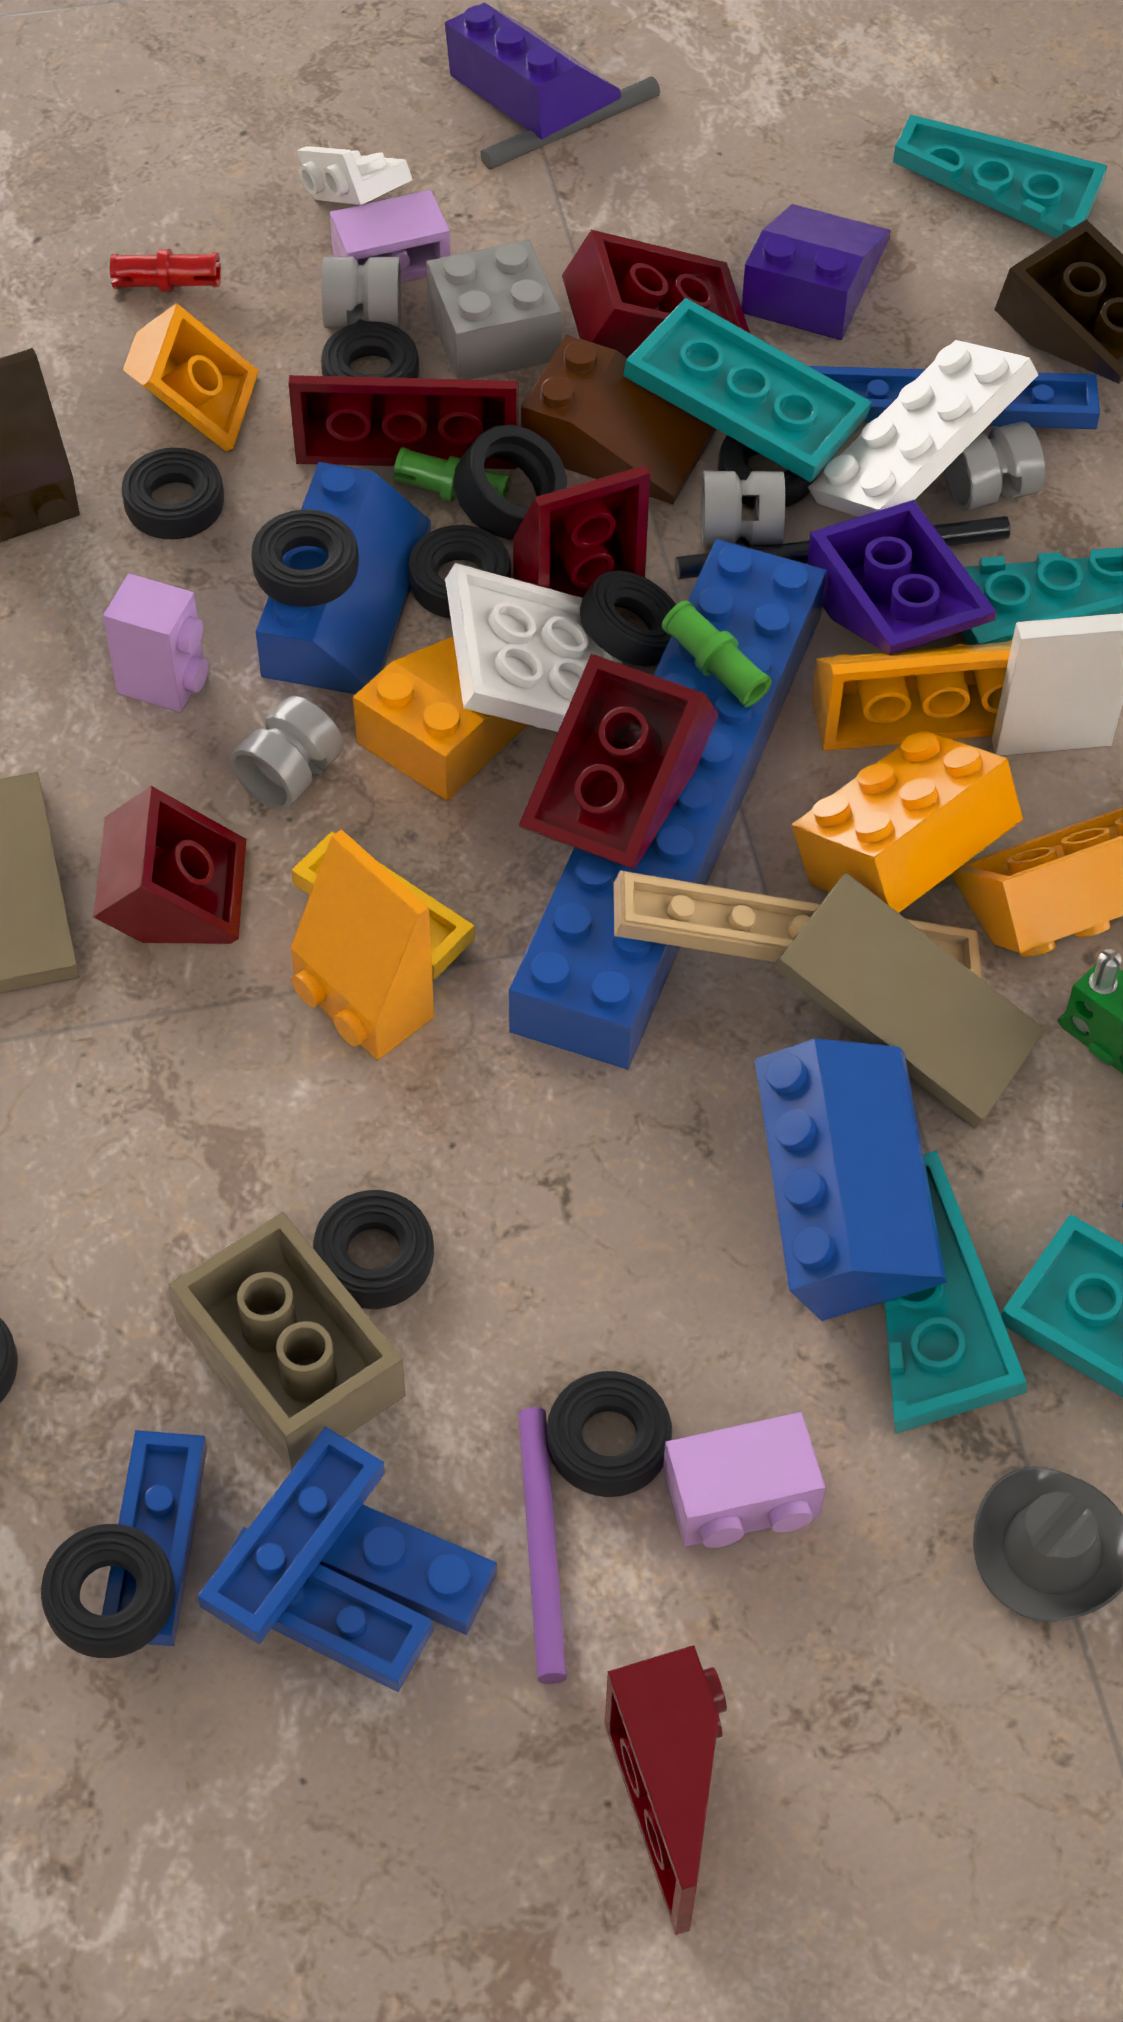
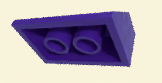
M485 2L472 6L464 13L445 22L450 75L524 128L532 130L541 140L621 98L620 89L529 27Z

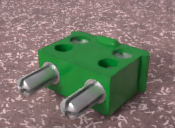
M1106 949L1100 953L1098 962L1073 985L1067 1009L1058 1018V1023L1061 1028L1087 1046L1092 1054L1104 1063L1112 1065L1123 1074V971L1119 969L1122 959L1119 953L1114 956L1115 950Z

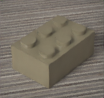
M281 1212L168 1284L177 1324L290 1471H292L325 1426L345 1437L406 1396L402 1357L284 1212Z

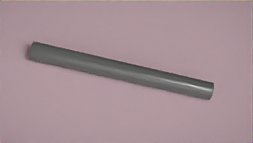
M651 76L620 90V99L542 140L532 130H527L481 150L482 162L489 170L655 98L660 94L659 84Z

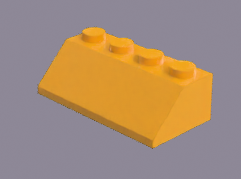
M1012 640L999 643L958 644L941 648L903 650L891 655L883 652L860 655L842 654L834 657L816 658L811 698L823 751L898 745L908 736L921 730H926L952 740L992 736Z
M1123 807L968 861L952 873L954 882L994 945L1018 952L1021 957L1038 956L1055 949V940L1072 934L1076 937H1087L1102 933L1111 927L1110 920L1123 916Z

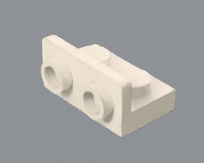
M311 146L297 150L301 163L299 167L301 181L314 200L363 205L413 180L405 159L385 158L383 153L361 156L358 150L350 151Z

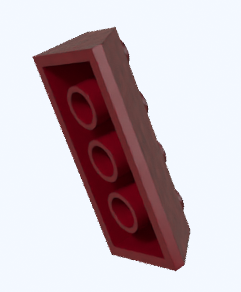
M289 375L288 385L296 464H318V462L334 465L395 466L401 447L448 460L450 456L462 458L476 438L493 426L512 424L519 426L518 381ZM490 458L484 461V469H517V466L511 462L498 458Z

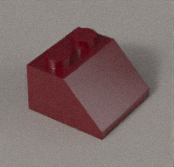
M149 786L105 816L93 918L142 943H233L239 939L247 839L157 788Z

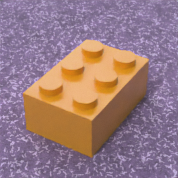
M921 730L905 738L898 748L877 763L862 769L855 779L837 792L819 800L812 810L792 823L791 826L810 885L830 892L837 881L847 872L897 913H900L1023 820L1008 758L926 730Z

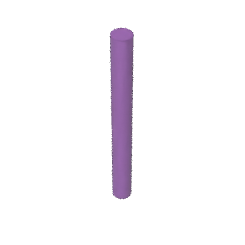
M530 1407L521 1410L518 1415L537 1678L541 1683L554 1684L566 1680L567 1675L550 1457L547 1443V1419L544 1409Z

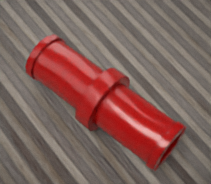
M159 249L156 255L112 254L109 267L110 278L115 279H112L111 284L113 289H120L121 287H158L160 292H173L174 287H220L221 263H216L220 261V256L218 252H212L211 254H173L171 249Z

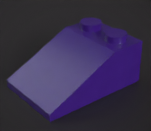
M791 204L761 231L745 263L741 306L743 313L842 340L890 239L891 230Z
M914 500L810 532L808 565L827 570L822 607L831 620L889 655L996 620L997 611Z

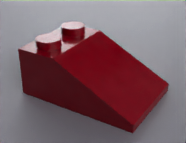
M591 229L562 274L580 339L617 350L626 358H629L685 298L750 333L727 262Z
M646 465L535 497L513 538V578L583 598L591 584L603 573L620 570L645 577L650 472Z
M591 654L519 826L527 831L635 870L695 772L719 715L702 692Z
M694 1645L608 1671L605 1727L675 1935L690 1931L716 1739L723 1736L719 1713L727 1710L723 1687L715 1668H702Z

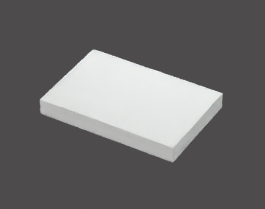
M1123 613L1016 623L992 735V744L996 755L1112 746L1123 705Z

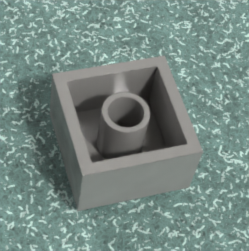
M530 239L426 261L428 310L456 379L470 380L540 365L550 361L561 343V309Z

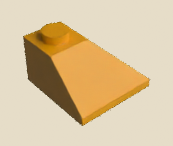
M176 303L136 332L123 371L224 451L228 452L234 448L259 370L179 304Z

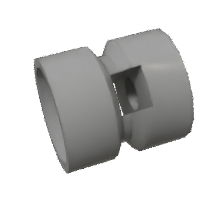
M324 256L322 263V316L324 327L343 328L358 323L359 320L388 323L400 328V258L369 257L365 265H359L354 257Z
M1021 421L992 429L989 432L988 438L985 434L980 433L944 470L948 490L954 503L963 511L992 505L998 501L1000 495L1004 499L1012 500L1041 491L1045 482V462L1041 444L1035 430L1029 423Z
M703 471L701 493L702 546H713L716 539L735 544L739 537H745L750 546L783 544L785 526V478L783 471H752L746 480H740L735 471ZM742 497H755L754 521H741Z
M297 696L286 697L265 718L266 729L254 730L233 751L230 757L231 768L245 790L261 803L277 810L289 809L310 786L312 777L320 776L344 748L343 738L331 718L314 703Z

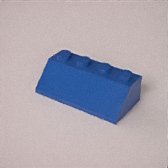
M318 462L301 510L323 511L338 517L348 525L354 534L358 546L359 566L357 575L351 587L343 595L331 602L318 606H290L268 596L255 631L260 673L263 678L357 694L384 669L411 589L408 576L410 554L416 543L423 536L430 533L431 520L374 471ZM301 546L286 552L282 561L287 567L292 569L310 570L323 565L328 555L321 548Z
M814 1038L756 1058L755 1064L789 1291L821 1321L947 1283L905 1052L897 1046Z

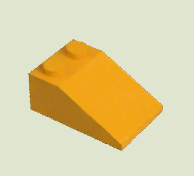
M453 637L393 660L353 696L356 742L447 802L528 725L464 709Z
M341 829L331 836L291 945L294 972L291 982L296 993L308 1006L315 1008L319 1005L333 1019L337 1031L347 1043L354 1047L361 1045L378 1061L435 1017L429 907Z

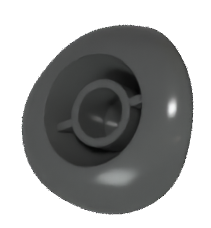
M1033 1466L1016 1469L1006 1474L993 1484L985 1494L975 1519L973 1533L974 1555L978 1571L985 1585L1007 1608L1032 1620L1042 1622L1065 1621L1099 1610L1123 1591V1514L1100 1490L1064 1472Z

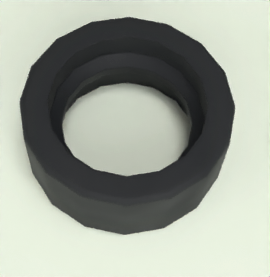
M512 424L493 426L480 434L463 454L455 468L454 490L459 505L472 523L497 537L507 540H513L529 507L510 503L496 492L489 483L484 469V461L486 459L498 458L517 466L532 482L537 497L567 488V475L562 460L549 442L532 430Z

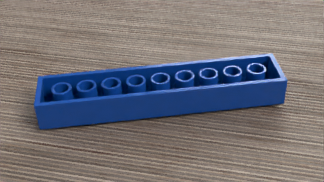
M715 540L688 601L720 632L728 631L738 640V649L757 668L772 679L771 686L757 703L750 707H744L738 698L713 675H703L695 667V658L671 636L654 676L704 693L719 715L695 772L635 870L581 850L573 849L509 988V1032L614 1066L629 1069L680 947L614 936V881L620 871L707 885L820 620L826 569L726 541Z

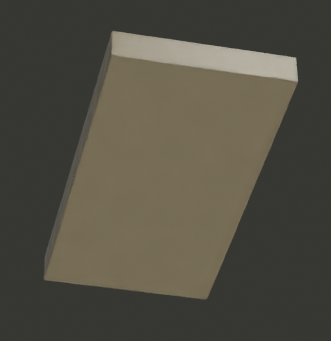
M38 772L0 779V993L80 977Z
M847 872L837 881L772 967L868 1044L900 1047L905 1052L909 1077L974 1128L984 1121L1046 1031Z

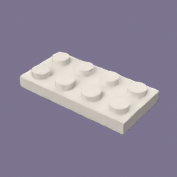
M955 340L951 345L938 353L936 360L915 381L909 383L901 390L899 397L878 418L872 420L863 428L861 435L840 456L835 457L826 465L824 472L808 487L816 503L860 517L915 500L1038 376L1031 359Z

